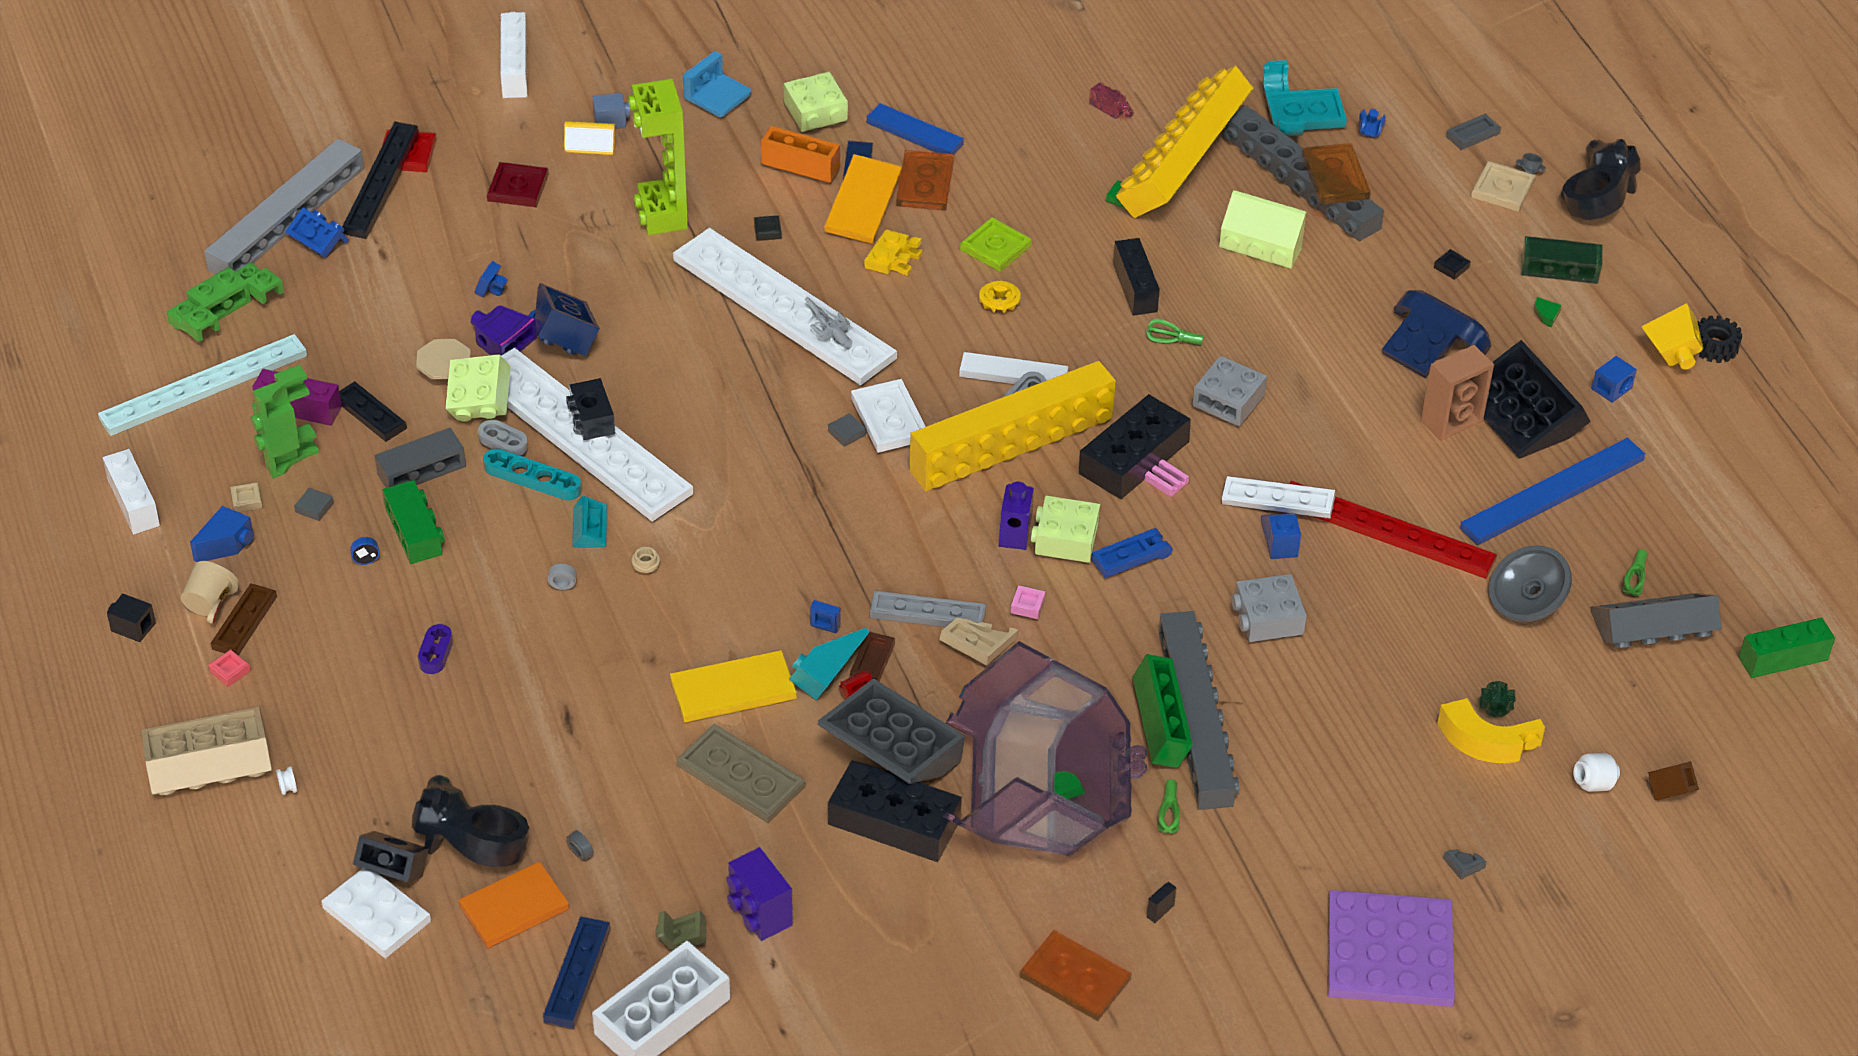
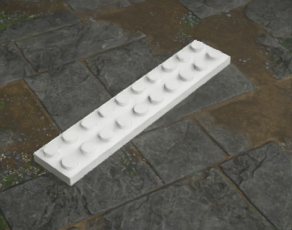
M708 228L673 252V260L859 385L865 383L897 359V351L848 318L846 319L850 325L844 333L852 340V345L849 348H844L834 336L827 339L820 337L810 325L814 324L821 331L825 327L805 301V298L809 297L828 316L842 322L837 315L839 312L711 228Z
M516 348L502 355L511 366L507 407L653 522L693 495V486L616 426L615 434L583 441L580 430L576 431L573 425L572 415H574V412H569L567 408L566 396H570V390Z

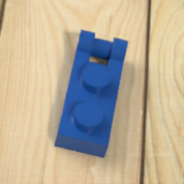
M1154 528L1092 552L1091 560L1103 576L1107 578L1155 558H1167L1172 553L1173 548L1167 541L1162 540L1163 535L1158 529Z

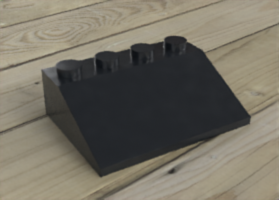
M1522 340L1492 362L1494 367L1484 419L1519 459L1571 438L1591 422L1583 406Z

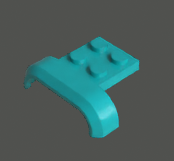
M1287 60L1268 61L1264 65L1263 85L1273 125L1288 137L1302 136L1304 130L1346 127L1347 118L1338 88L1289 91V66Z

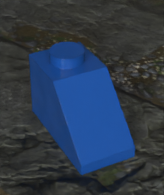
M221 506L190 541L193 560L195 562L209 561L238 554L253 539L254 532L251 518Z
M1296 514L1261 515L1270 559L1298 557L1301 532Z

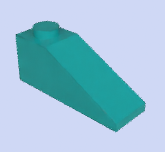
M863 628L813 647L807 656L801 653L791 666L796 671L789 680L817 700L870 631L867 628Z

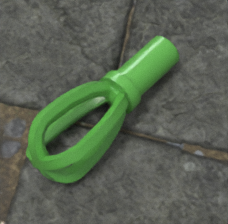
M1154 319L1147 327V336L1154 342L1173 343L1178 341L1182 343L1183 341L1202 345L1204 335L1186 332L1183 329L1180 330L1176 325L1165 320ZM1156 323H1159L1174 329L1176 332L1158 329L1152 326ZM1151 331L1175 337L1166 339L1156 338L1152 336Z
M1643 549L1637 551L1634 562L1625 574V582L1622 587V591L1625 594H1632L1633 596L1642 594L1645 581V562L1648 555ZM1636 574L1639 576V583L1632 588L1629 582L1633 575Z
M1167 780L1165 783V796L1159 809L1158 830L1162 833L1169 832L1174 834L1179 830L1180 809L1176 797L1177 782L1175 780ZM1172 808L1174 821L1168 826L1164 821V816L1167 809Z

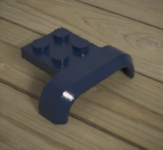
M1408 290L1394 306V313L1401 317L1406 312L1409 315L1382 348V352L1387 357L1427 378L1431 364L1438 359H1442L1456 339L1467 348L1475 345L1484 355L1492 346L1489 333L1478 321L1425 291Z

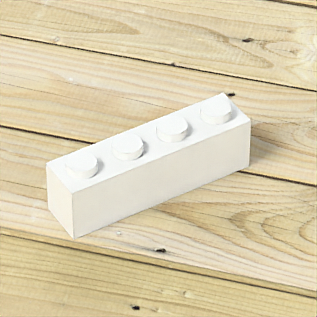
M525 12L501 13V84L503 98L527 97V27Z

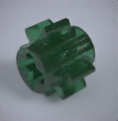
M1501 681L1489 683L1486 688H1481V696L1479 697L1480 708H1487L1488 715L1493 717L1507 715L1509 710H1514V702H1516L1515 690H1508L1507 684Z

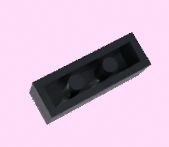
M1140 238L1115 241L1113 266L1132 316L1158 312L1160 289Z

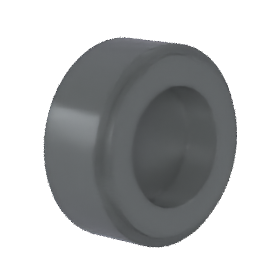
M575 830L567 836L568 846L580 860L585 861L594 854L591 844L581 832Z

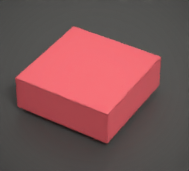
M229 650L208 665L209 672L228 687L251 671L250 665L232 650Z

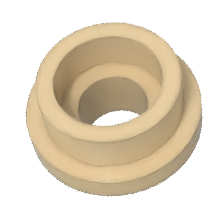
M651 547L637 549L632 557L633 568L641 573L653 572L660 565V557Z

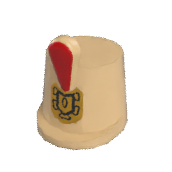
M199 561L195 563L180 598L186 608L198 615L208 616L207 622L214 624L220 604L227 595H232L238 591L240 583L237 577L228 569L213 562Z

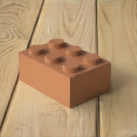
M1475 345L1458 350L1456 353L1443 359H1438L1431 364L1421 422L1440 441L1483 422L1494 364Z

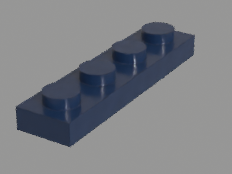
M580 916L543 1014L544 1023L574 1029L608 938L610 922Z

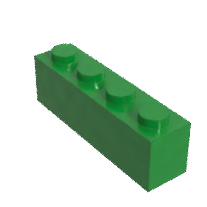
M1146 654L1132 678L1152 764L1179 768L1192 748L1193 743L1173 659Z

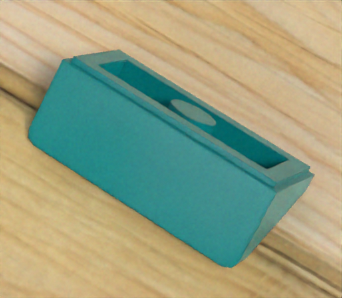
M582 495L573 508L572 547H605L607 504Z

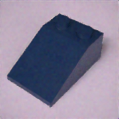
M539 283L534 325L539 340L550 346H553L554 343L560 345L564 351L572 355L579 353L586 356L600 329L587 302Z

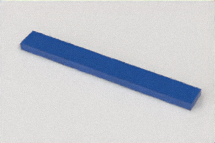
M1627 437L1462 521L1460 529L1476 545H1479L1644 461L1646 453Z

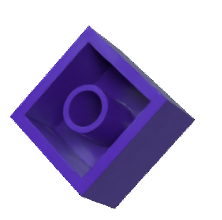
M761 847L728 862L729 876L726 879L729 886V895H727V899L732 910L735 912L739 911L742 915L744 924L750 933L754 932L760 941H763L793 926L792 888Z

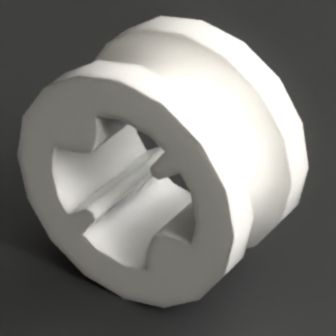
M291 766L287 767L286 771L277 769L276 773L282 796L286 795L287 791L297 792Z

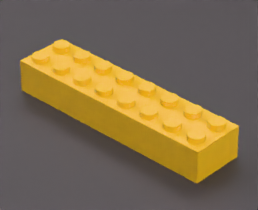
M1236 65L1228 70L1222 68L1212 78L1205 77L1197 84L1198 89L1186 98L1187 103L1176 111V118L1165 125L1166 131L1160 134L1154 140L1155 145L1143 154V161L1132 168L1133 174L1120 184L1122 188L1116 194V197L1133 218L1141 216L1167 203L1252 91V85Z
M1096 361L910 433V472L926 492L982 469H987L1005 460H1010L1028 451L1036 450L1046 444L1059 441L1064 437L1082 432L1087 428L1105 423L1113 419L1116 380L1100 361Z

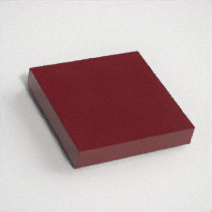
M499 162L487 193V201L537 208L549 176L548 168Z

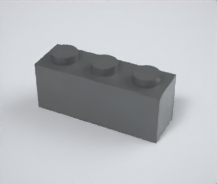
M451 427L375 455L377 474L386 488L415 480L416 485L466 467L464 447Z

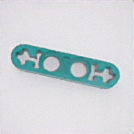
M491 449L483 456L484 469L486 473L563 500H574L581 495V480L573 473L501 449ZM520 467L527 469L524 473L513 472V470ZM541 476L551 477L549 481L545 482L538 480Z

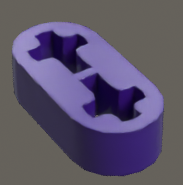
M436 624L426 631L418 653L419 667L424 673L436 674L445 667L453 644L452 631L448 626ZM439 637H441L438 644L435 643V640H438ZM433 654L436 655V658H433L432 661H430Z

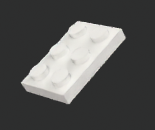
M902 379L851 391V400L877 453L910 445V433L926 427Z
M362 868L322 900V907L325 911L385 959L431 922L428 912L380 874Z

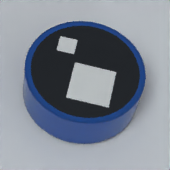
M370 537L359 538L350 546L353 561L360 565L373 563L380 554L378 543Z

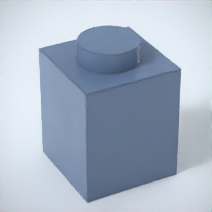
M622 93L592 96L595 123L615 124V129L626 128V117H630L628 102L624 103Z

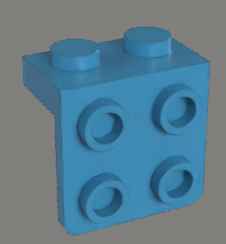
M716 51L683 74L684 98L718 117L725 116L751 95L749 87L723 74V55Z

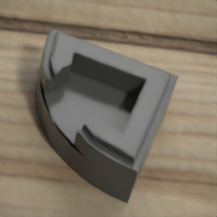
M1460 850L1444 852L1443 859L1460 880L1486 867V861L1478 854L1474 853L1471 855L1459 852Z

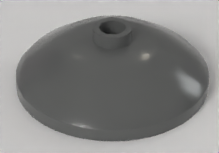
M1539 545L1523 547L1506 556L1495 568L1489 584L1490 599L1496 610L1507 619L1516 622L1537 621L1552 614L1566 600L1572 585V572L1568 562L1558 551Z

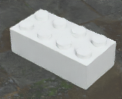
M685 941L592 1012L594 1034L618 1056H658L730 1000L729 977L691 943Z

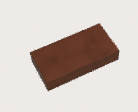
M869 632L864 638L852 666L850 677L867 671L871 674L872 679L880 681L895 646V638Z

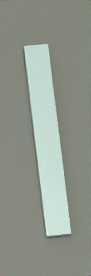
M293 334L99 412V420L109 435L112 436L259 376L262 369L275 370L307 357V351L296 335Z

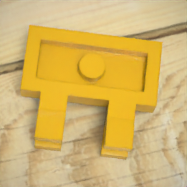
M886 229L864 260L865 268L884 274H889L891 270L908 276L912 271V266L907 265L910 259L919 260L923 254L922 250L918 249L922 243V238L912 237L909 239V235Z

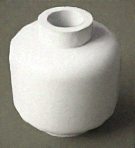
M1588 753L1580 757L1574 766L1573 773L1575 781L1583 790L1588 792L1608 791L1616 785L1620 776V769L1611 755L1607 753Z

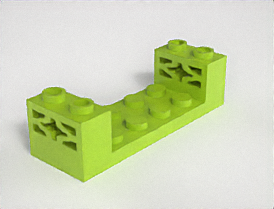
M673 79L633 84L632 95L628 96L630 112L635 111L633 112L635 128H640L642 138L661 135L662 145L666 148L665 151H662L663 165L667 169L662 171L663 179L637 183L638 194H634L633 197L635 208L640 209L638 211L640 225H645L648 235L688 229L683 110Z

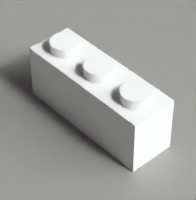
M130 449L103 457L107 480L133 535L160 526L155 502Z

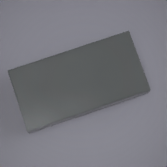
M1484 114L1448 129L1446 137L1460 150H1464L1499 135L1501 127L1487 114Z

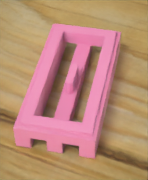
M1163 459L1159 462V467L1155 465L1152 468L1154 474L1149 471L1145 474L1146 482L1169 497H1172L1189 482L1188 475Z

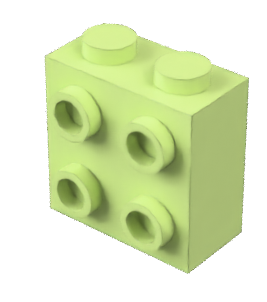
M830 72L784 83V103L801 132L848 120V101Z
M501 355L450 360L445 409L459 421H470L471 418L480 417L493 419L499 415H506L511 366Z
M1045 496L1043 506H1038L1036 522L1039 525L1033 526L1031 542L1036 543L1035 554L1090 563L1099 524L1100 504Z

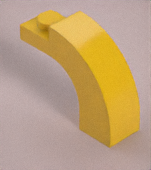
M1468 698L1442 704L1437 721L1442 733L1455 748L1470 757L1490 763L1519 762L1523 750H1532L1541 746L1545 726L1541 719L1513 726L1490 724L1477 715Z

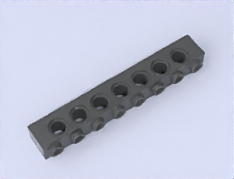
M1248 105L1236 111L1225 125L1223 136L1228 141L1236 145L1360 242L1381 230L1384 210Z

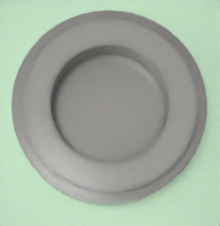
M567 564L553 565L549 569L548 583L558 590L571 589L576 584L577 572L572 566Z

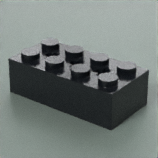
M1148 394L1080 450L1079 474L1119 499H1122L1145 480V474L1148 471L1153 473L1152 468L1155 465L1159 467V462L1162 459L1167 461L1189 442L1191 418Z
M851 760L828 801V825L939 862L961 820L962 797L920 782L909 784L893 773Z

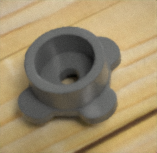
M1526 153L1523 155L1522 160L1516 161V165L1521 166L1523 172L1533 175L1537 171L1544 172L1546 169L1542 165L1543 159L1533 153Z

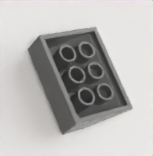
M874 678L820 718L817 724L909 784L943 776L961 762L965 735Z

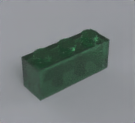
M1525 236L1521 255V276L1598 284L1602 268V244Z

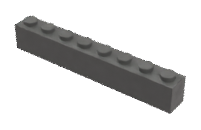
M1194 611L1160 613L1159 637L1163 655L1173 659L1193 743L1186 757L1198 810L1233 807L1235 795H1239L1238 777H1233L1232 774L1234 771L1233 755L1227 753L1229 747L1227 731L1222 732L1223 712L1222 709H1217L1218 691L1216 687L1211 685V682H1213L1212 666L1206 663V660H1208L1207 645L1201 642L1203 638L1202 623L1196 621Z

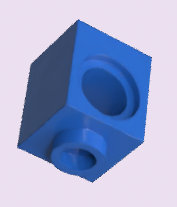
M1615 356L1596 370L1592 390L1613 403L1632 389L1637 369L1618 356Z

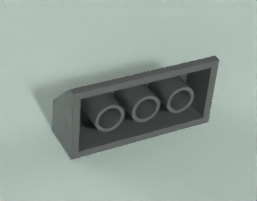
M1692 593L1591 607L1592 616L1603 642L1613 643L1614 648L1631 646V641L1641 640V644L1658 643L1659 637L1667 636L1669 641L1685 639V634L1695 633V637L1711 636L1712 630L1722 629L1718 595Z

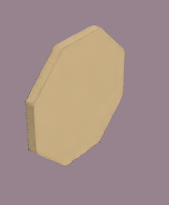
M434 339L417 351L416 368L431 379H448L450 360L471 358V349L456 339Z

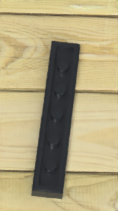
M394 121L342 226L345 229L344 235L367 239L419 133L417 125Z

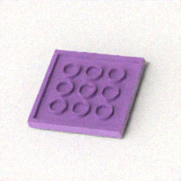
M1330 890L1328 997L1453 1007L1452 900Z

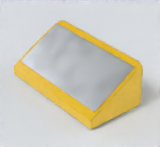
M565 121V152L614 154L616 145L615 124Z

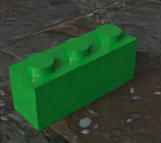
M415 480L382 489L386 512L410 565L441 556V544L445 543L444 534L441 527L436 528L435 526L436 518L433 509H427L426 507L428 502L424 490L418 489Z
M1821 617L1745 635L1738 658L1751 678L1827 661L1835 641V636Z

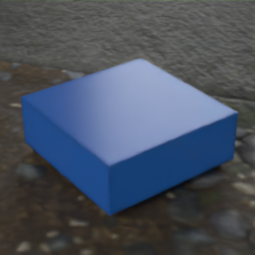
M814 600L810 606V625L837 633L841 627V608Z

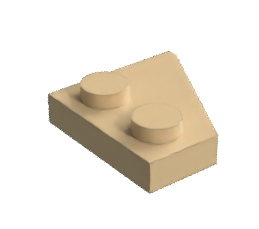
M956 618L941 631L940 640L987 666L1017 639L1018 630L1010 627L1009 632L992 630V624L977 623L968 619Z

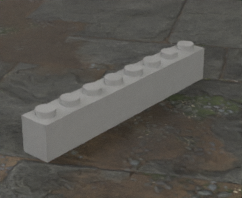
M337 139L204 251L207 270L214 274L228 267L237 271L251 262H256L287 235L286 229L303 207L310 212H313L314 209L317 210L364 169L362 150Z

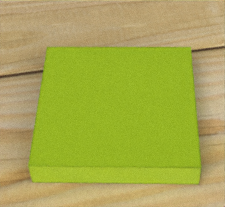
M991 217L960 243V250L1001 272L1032 246V239Z

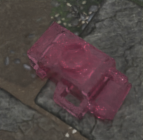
M1101 82L1090 89L1089 104L1114 119H1117L1122 114L1127 118L1133 116V109L1126 102V97L1120 91L1113 90Z

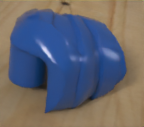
M1363 109L1359 114L1361 135L1371 138L1379 137L1385 125V114L1378 120L1379 113L1376 109H1371L1368 115L1365 109Z

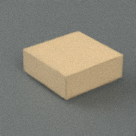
M258 482L230 487L234 511L245 512L262 509Z

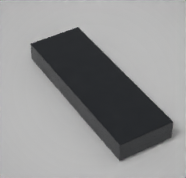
M355 381L339 391L341 406L385 442L407 429L406 422Z

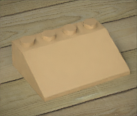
M259 707L142 730L145 763L152 794L169 795L177 789L187 787L199 789L207 783L217 781L229 783L237 777L247 775L249 777H258L264 775L267 771H272Z

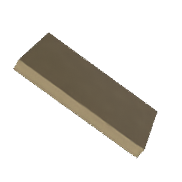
M713 724L676 759L679 768L766 823H769L806 787L804 779L716 724Z

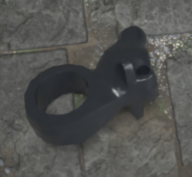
M1618 139L1612 143L1592 140L1587 145L1586 151L1590 168L1570 177L1563 185L1560 194L1573 217L1585 220L1603 218L1614 213L1623 205L1627 192L1632 194L1636 192L1637 183L1635 176L1641 171L1640 157L1636 147L1627 146L1623 139Z
M442 775L430 778L426 789H423L420 800L416 802L412 815V828L416 833L425 835L424 847L429 848V854H433L443 839L446 838L457 851L474 863L490 867H507L518 863L526 849L529 825L523 815L518 811L499 805L470 807L463 792L454 787L451 781Z

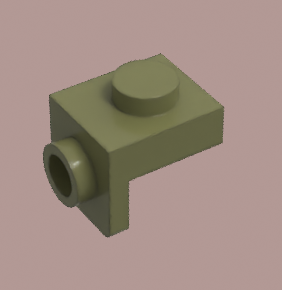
M666 911L660 912L659 925L656 927L658 939L660 942L665 943L671 951H674L685 941H688L693 946L705 943L706 917L701 911L672 919Z

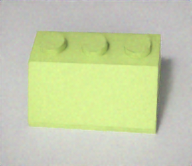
M1234 190L1221 227L1219 247L1292 268L1302 250L1306 211Z

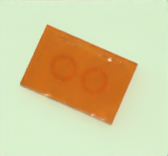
M1352 143L1303 148L1302 156L1320 204L1370 199L1371 191Z
M905 150L896 206L945 211L947 209L955 154Z
M1055 930L1051 932L1020 970V978L1096 1021L1100 1020L1130 982L1132 976L1131 972Z

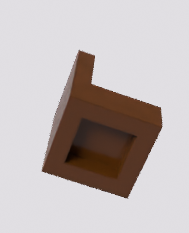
M1691 761L1648 772L1656 800L1699 790Z

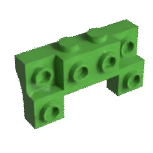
M252 262L237 271L228 267L186 291L188 299L166 311L168 323L175 329L187 332L200 342L203 340V329L210 326L214 331L220 330L219 320L251 302L250 294L264 304L267 302L266 293L273 289L279 295L284 293L282 280L267 268L260 270Z
M300 365L274 374L275 383L253 390L255 403H252L254 415L250 416L253 428L257 432V435H254V441L258 450H263L266 469L272 478L286 474L289 468L298 461L319 453V449L313 441V438H316L315 431L309 423L297 428L294 409L289 403L310 395L308 388L304 384V380H307V375Z

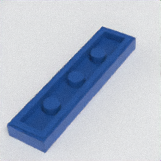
M881 103L867 115L868 124L949 158L964 145L963 137Z

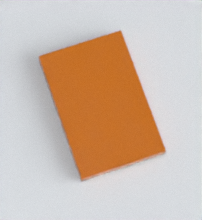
M540 861L458 900L459 907L487 949L569 910L568 901Z

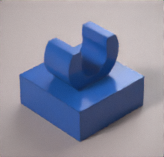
M494 261L489 264L481 275L474 293L484 297L488 290H490L496 296L501 295L508 281L504 276L498 275L501 265Z

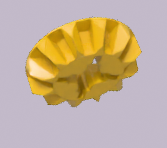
M993 281L984 285L980 290V303H983L984 309L991 308L993 313L999 310L1005 314L1007 309L1014 311L1015 306L1020 305V290L1012 283Z

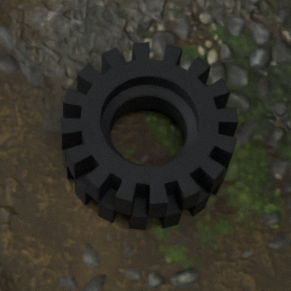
M1711 315L1707 319L1704 317L1700 322L1698 321L1703 350L1699 352L1700 358L1708 357L1707 361L1709 362L1716 359V363H1721L1722 359L1728 362L1730 358L1734 359L1736 354H1738L1742 340V330L1740 327H1737L1736 322L1730 323V319L1727 317L1725 320H1721L1722 316L1717 315L1716 319H1714L1713 315ZM1712 338H1718L1723 341L1714 340Z

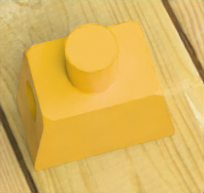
M1687 303L1642 326L1644 332L1669 366L1679 363L1682 369H1690L1695 365L1696 361L1693 355L1701 352L1703 345L1697 318Z

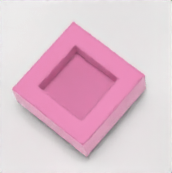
M1018 585L1011 604V613L1038 619L1045 601L1046 591Z

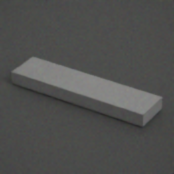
M874 591L870 618L946 627L956 618L968 619L977 623L984 622L986 604Z

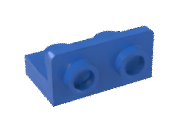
M304 207L285 231L291 238L324 258L327 257L338 240L345 244L349 241L343 234L345 229L335 221L328 223L326 222L327 218L315 209L313 212H310Z

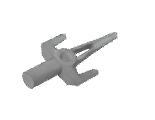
M806 297L805 301L825 328L821 331L814 324H811L810 327L820 337L827 339L834 336L844 348H849L852 345V340L844 333L850 325L849 321L840 312L837 315L842 322L832 319L809 297Z

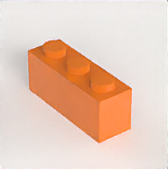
M770 126L761 140V164L831 183L840 169V145Z

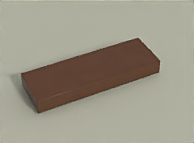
M250 583L211 641L212 650L222 653L232 650L239 656L276 600V590Z

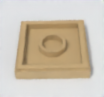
M1488 161L1472 190L1471 198L1519 212L1534 184L1536 175Z

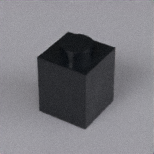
M124 593L116 602L109 606L107 611L111 632L137 642H141L156 624L152 604Z

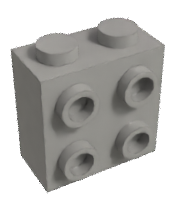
M1220 356L1194 387L1193 406L1240 427L1264 397L1267 376Z
M1291 574L1236 582L1235 594L1231 595L1232 607L1234 611L1238 610L1240 629L1242 632H1246L1249 642L1304 634L1307 615Z

